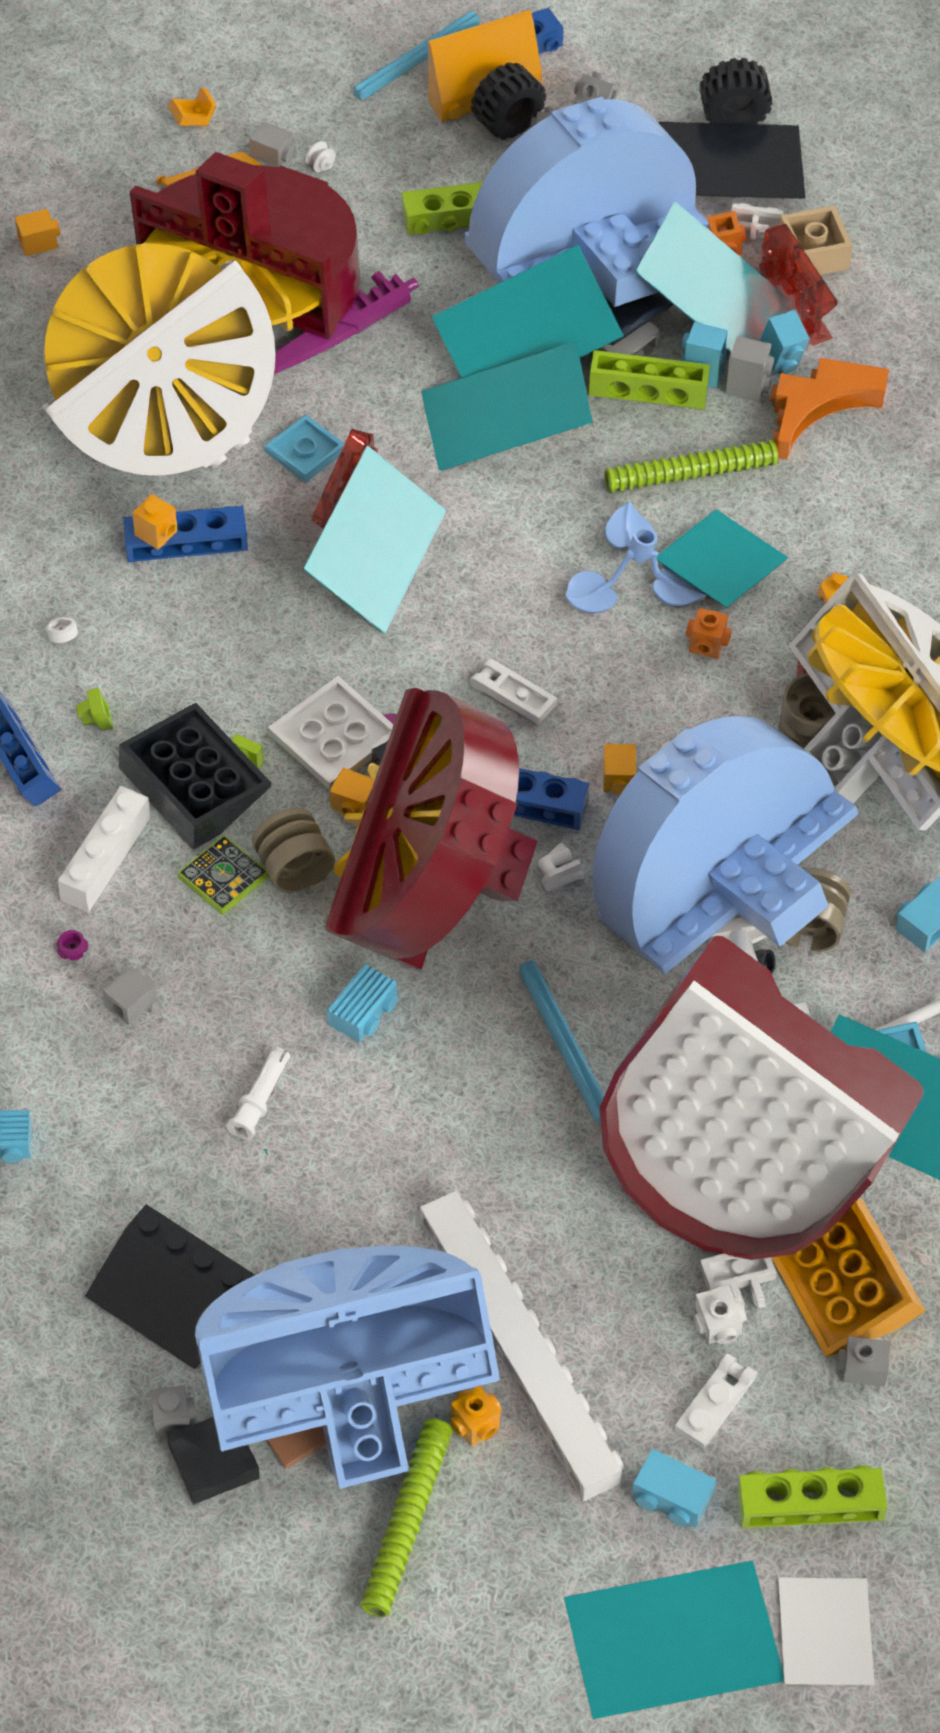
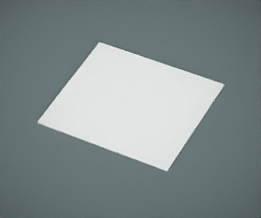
M778 1577L784 1685H875L867 1578Z

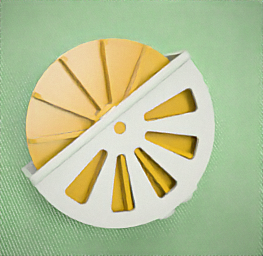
M139 244L111 251L85 266L73 277L62 291L51 312L45 336L44 357L47 378L54 397L42 405V407L73 444L90 457L109 467L124 472L154 476L182 473L201 466L205 469L208 466L214 469L227 459L224 454L231 448L237 451L251 440L248 437L253 432L251 427L259 417L272 386L275 370V340L266 306L259 292L236 260H228L218 267L208 259L192 251L164 244Z
M853 573L788 645L836 712L804 750L814 756L824 766L832 780L835 791L851 803H854L880 775L916 828L926 831L940 816V624L902 598L884 589L870 585L862 574Z

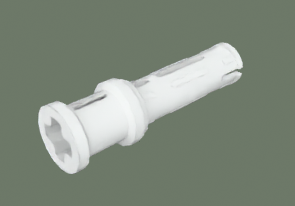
M272 1047L269 1051V1055L249 1093L239 1099V1108L234 1118L229 1119L226 1124V1129L230 1134L248 1141L253 1139L255 1135L254 1128L258 1120L263 1118L267 1112L266 1102L285 1065L290 1060L288 1052H285L283 1057H281L284 1049Z

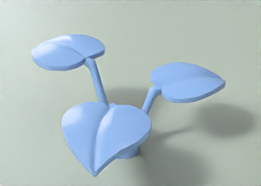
M629 501L614 512L605 528V537L612 547L616 549L628 548L626 556L607 583L596 572L582 571L577 573L570 579L565 597L572 606L583 612L600 613L610 609L618 599L616 592L610 587L615 584L630 559L638 563L651 559L653 574L658 578L654 581L653 591L657 598L667 605L675 607L687 606L705 599L707 595L665 566L661 572L659 571L657 563L658 552L654 551L657 534L654 532L651 524L637 512Z

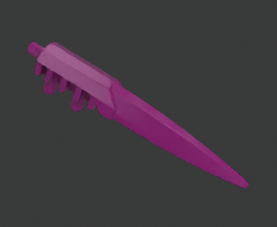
M380 271L375 272L371 279L377 287H372L367 295L359 289L355 302L346 315L337 323L336 332L329 339L305 332L275 352L274 374L332 348L409 304L411 301L410 292L419 287L417 280L412 277L403 282L395 274L389 281Z

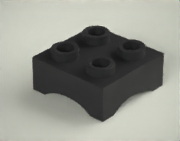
M213 1417L194 1425L178 1427L166 1432L168 1446L193 1504L260 1479L259 1466L249 1445L221 1451Z

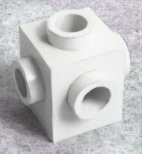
M730 1285L696 1294L695 1308L697 1314H694V1321L698 1333H705L708 1344L716 1342L727 1344L737 1339L739 1335H742V1325L747 1320L742 1302H735Z

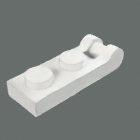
M488 659L482 665V671L475 673L469 679L471 687L481 693L488 694L537 725L557 706V697L493 659Z
M727 1353L716 1371L675 1424L674 1430L704 1449L753 1383L758 1371L750 1366L747 1368L737 1363V1358ZM728 1374L738 1380L735 1386L725 1381Z

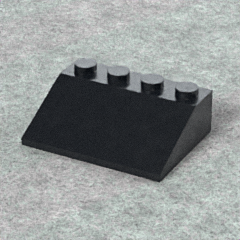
M196 702L119 744V769L144 796L149 798V802L193 850L219 836L271 787L270 780Z
M145 1204L124 1229L85 1297L193 1369H196L201 1363L195 1337L199 1318L209 1305L223 1293L255 1276V1274Z

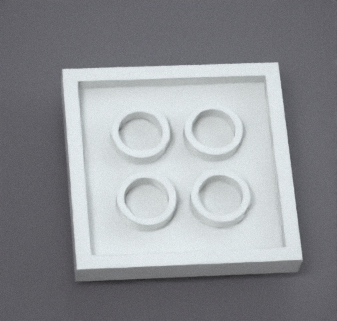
M337 676L268 727V735L330 790L342 768L356 772L372 760V749L388 741L393 724L342 678Z

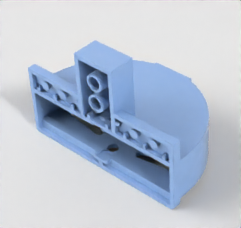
M601 96L551 112L549 117L526 131L502 154L490 170L477 194L470 217L469 231L465 232L464 242L498 283L579 245L602 293L615 307L658 292L639 276L635 270L674 201L707 229H709V223L695 208V174L688 156L653 116L643 108L626 101L604 99Z
M729 716L702 723L692 729L686 728L638 767L639 771L627 784L609 813L597 844L593 865V890L599 909L597 913L600 920L662 973L666 974L738 914L780 947L828 907V903L820 882L798 866V864L859 813L853 803L835 791L832 780L824 766L802 747L763 720L746 716Z
M412 1246L341 1248L280 1263L277 1267L261 1272L223 1293L203 1312L196 1325L195 1337L221 1451L323 1426L331 1469L340 1489L409 1471L397 1406L500 1381L484 1289L479 1271L454 1255L428 1248Z

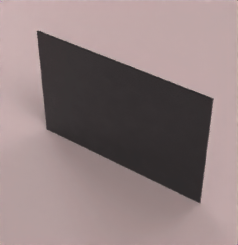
M657 121L688 156L695 174L696 196L806 199L799 125Z

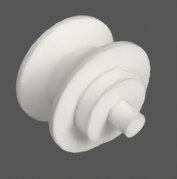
M320 141L308 147L305 161L309 166L313 165L314 171L319 173L322 170L333 167L336 153L333 149L328 148L325 142Z

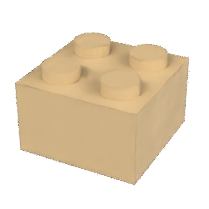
M835 205L781 215L778 241L795 280L849 270L853 245Z

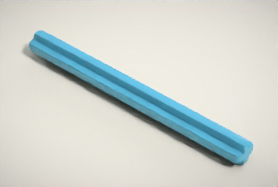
M474 11L468 12L354 86V95L358 99L364 100L428 58V41L478 26L480 19L478 14L476 15Z
M533 960L522 963L520 965V974L595 1122L601 1124L599 1107L604 1095L538 965Z

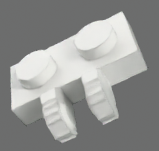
M721 1254L700 1260V1269L708 1290L730 1285L735 1302L741 1301L745 1310V1302L739 1288L749 1286L752 1301L756 1308L765 1307V1299L760 1283L776 1279V1270L771 1258L747 1260Z

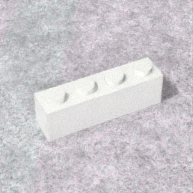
M122 786L119 787L58 879L60 901L86 912L91 910L151 818L148 797Z

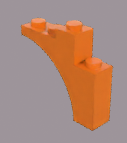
M820 358L818 369L812 368L810 378L781 373L778 385H772L770 402H775L774 412L778 413L777 425L781 426V429L775 430L773 435V441L778 450V458L788 460L789 453L798 437L810 425L827 415L851 408H882L889 369Z

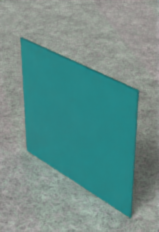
M716 509L659 553L657 561L727 608L780 566L788 557Z

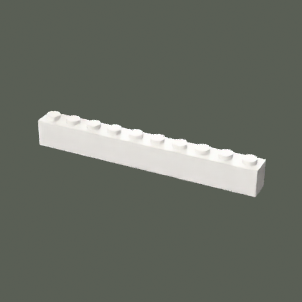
M456 1190L421 1206L420 1223L436 1250L454 1255L479 1271L484 1289L494 1349L582 1501L584 1502L621 1484L622 1470H624V1465L619 1454L615 1450L610 1451L605 1442L607 1437L603 1427L598 1421L594 1423L588 1414L590 1408L587 1400L582 1393L577 1394L571 1385L573 1384V1379L568 1368L564 1364L560 1366L555 1358L556 1350L548 1336L543 1337L538 1329L540 1324L536 1314L532 1309L527 1310L523 1304V1294L519 1285L515 1281L510 1282L506 1275L507 1268L500 1254L494 1255L490 1248L491 1241L484 1227L478 1228L474 1221L475 1214L468 1200L462 1201Z

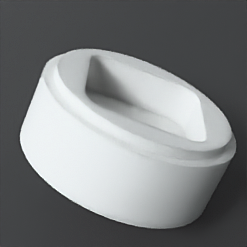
M61 617L48 623L46 633L49 641L63 643L75 638L78 634V629L74 619Z

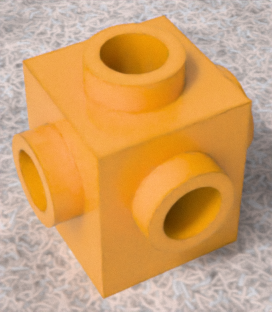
M477 1386L471 1391L467 1389L460 1392L453 1399L449 1422L454 1432L459 1437L463 1436L472 1447L481 1440L485 1441L491 1438L498 1431L502 1408L492 1393L487 1394L481 1386Z

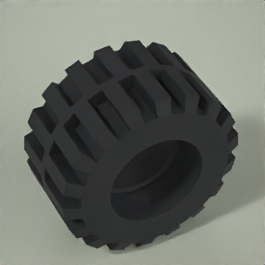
M730 58V61L725 62L723 60L718 62L719 65H713L709 68L708 73H704L702 76L703 81H700L699 87L707 122L758 124L759 121H764L767 118L766 114L771 112L773 99L767 72H765L762 65L758 66L756 61L748 62V58H741L740 60Z
M510 62L504 66L500 65L494 71L489 72L481 80L480 85L474 91V97L471 99V112L494 137L506 140L508 137H515L523 133L528 127L530 128L532 117H537V111L541 112L544 109L546 90L523 65Z

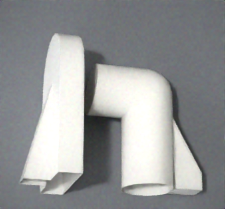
M559 843L548 855L540 858L538 861V867L544 874L541 883L547 891H552L585 878L579 860L556 868L572 860L570 850L563 843Z

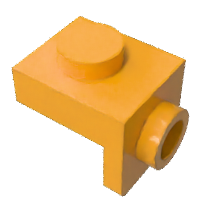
M200 88L195 100L172 98L168 108L179 125L207 126L215 112L216 102L207 88Z

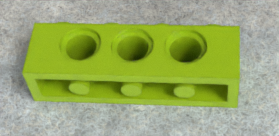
M483 182L402 192V213L407 234L416 233L422 235L429 231H453L456 228L469 227L473 205Z
M594 350L590 370L589 396L705 410L710 364Z
M859 1465L845 1470L823 1467L816 1471L801 1472L798 1469H787L781 1473L766 1474L763 1471H751L745 1475H739L737 1491L742 1528L884 1521L887 1501L882 1468ZM849 1490L853 1492L855 1496L844 1497L839 1493V1491ZM811 1491L816 1493L819 1498L809 1499L803 1493ZM776 1493L784 1499L773 1501L767 1495Z

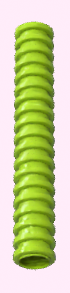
M770 439L767 440V443L759 441L758 445L752 442L749 446L741 444L740 448L734 445L731 449L723 447L722 451L717 448L713 452L705 450L704 454L699 451L695 455L687 453L686 457L681 454L677 458L670 456L668 460L660 458L658 462L656 459H652L650 463L642 461L640 465L638 462H634L632 466L624 464L622 468L620 465H616L614 469L606 467L604 471L605 484L610 493H615L617 489L619 492H623L624 488L633 490L635 486L637 489H641L642 485L651 487L652 483L658 486L660 482L669 484L670 480L676 483L678 479L686 481L688 477L691 480L696 479V476L704 478L705 474L711 477L714 476V473L722 475L723 471L729 474L732 470L740 472L741 468L747 471L750 467L758 469L759 465L762 467H767L768 464L776 466L778 450L775 442Z
M430 1418L423 1422V1429L419 1434L420 1439L416 1442V1449H414L412 1454L413 1458L409 1462V1471L405 1474L406 1478L402 1482L403 1487L400 1488L399 1497L395 1502L396 1507L393 1508L391 1513L393 1517L389 1519V1527L386 1528L384 1533L386 1537L382 1539V1547L379 1548L377 1553L379 1557L374 1561L375 1567L371 1570V1578L367 1581L368 1587L365 1588L364 1598L361 1599L359 1604L370 1615L376 1617L390 1616L392 1610L390 1606L394 1605V1596L397 1595L399 1590L397 1586L402 1582L401 1576L405 1573V1565L409 1561L408 1556L412 1553V1545L416 1541L415 1536L418 1535L420 1530L419 1525L422 1524V1516L426 1512L425 1506L429 1504V1496L433 1492L432 1486L436 1483V1476L440 1472L439 1467L442 1466L443 1457L447 1452L446 1447L450 1443L449 1438L452 1437L454 1431L447 1422L440 1419ZM368 1609H373V1610H376V1611H380V1612H383L384 1614H383V1615L375 1614V1613H372V1612L368 1611Z

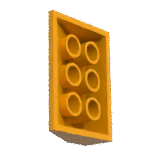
M530 10L428 41V101L441 122L449 119L456 120L462 115L471 113V99L475 95V89L489 72L494 71L500 65L504 66L510 62L513 64L515 62L519 63L542 84V69L533 17Z
M860 1197L828 1233L796 1254L771 1257L826 1358L839 1353V1349H846L848 1337L875 1339L901 1328L926 1312L866 1204Z

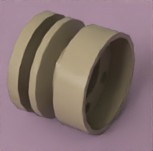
M808 673L792 679L786 686L778 730L803 749L836 714Z
M290 808L271 815L254 831L252 837L253 847L259 855L260 861L265 865L267 874L274 887L280 892L293 893L317 884L333 869L335 863L334 853L326 839L321 835L320 828L316 824L312 813L307 809Z
M802 868L820 882L828 907L785 943L798 947L801 934L813 937L810 950L824 952L833 949L839 944L851 890L847 882L828 870Z

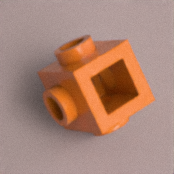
M735 211L708 216V230L737 255H741L742 242H746V233L744 226L739 225Z
M699 608L695 620H689L686 630V637H690L689 652L719 659L722 647H728L732 634V628H727L729 615Z

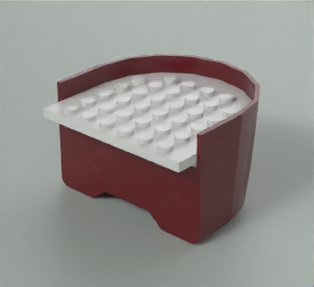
M715 936L676 984L614 1072L599 1107L602 1146L623 1190L660 1227L704 1251L727 1254L747 1260L792 1255L828 1233L874 1182L920 1102L924 1091L916 1079L876 1049L848 1046L784 998L769 969L723 936Z

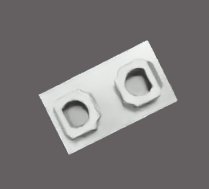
M744 203L732 205L731 211H735L739 225L744 226L747 236H750V240H756V237L778 240L780 218L783 215V211L771 207H753L750 204Z

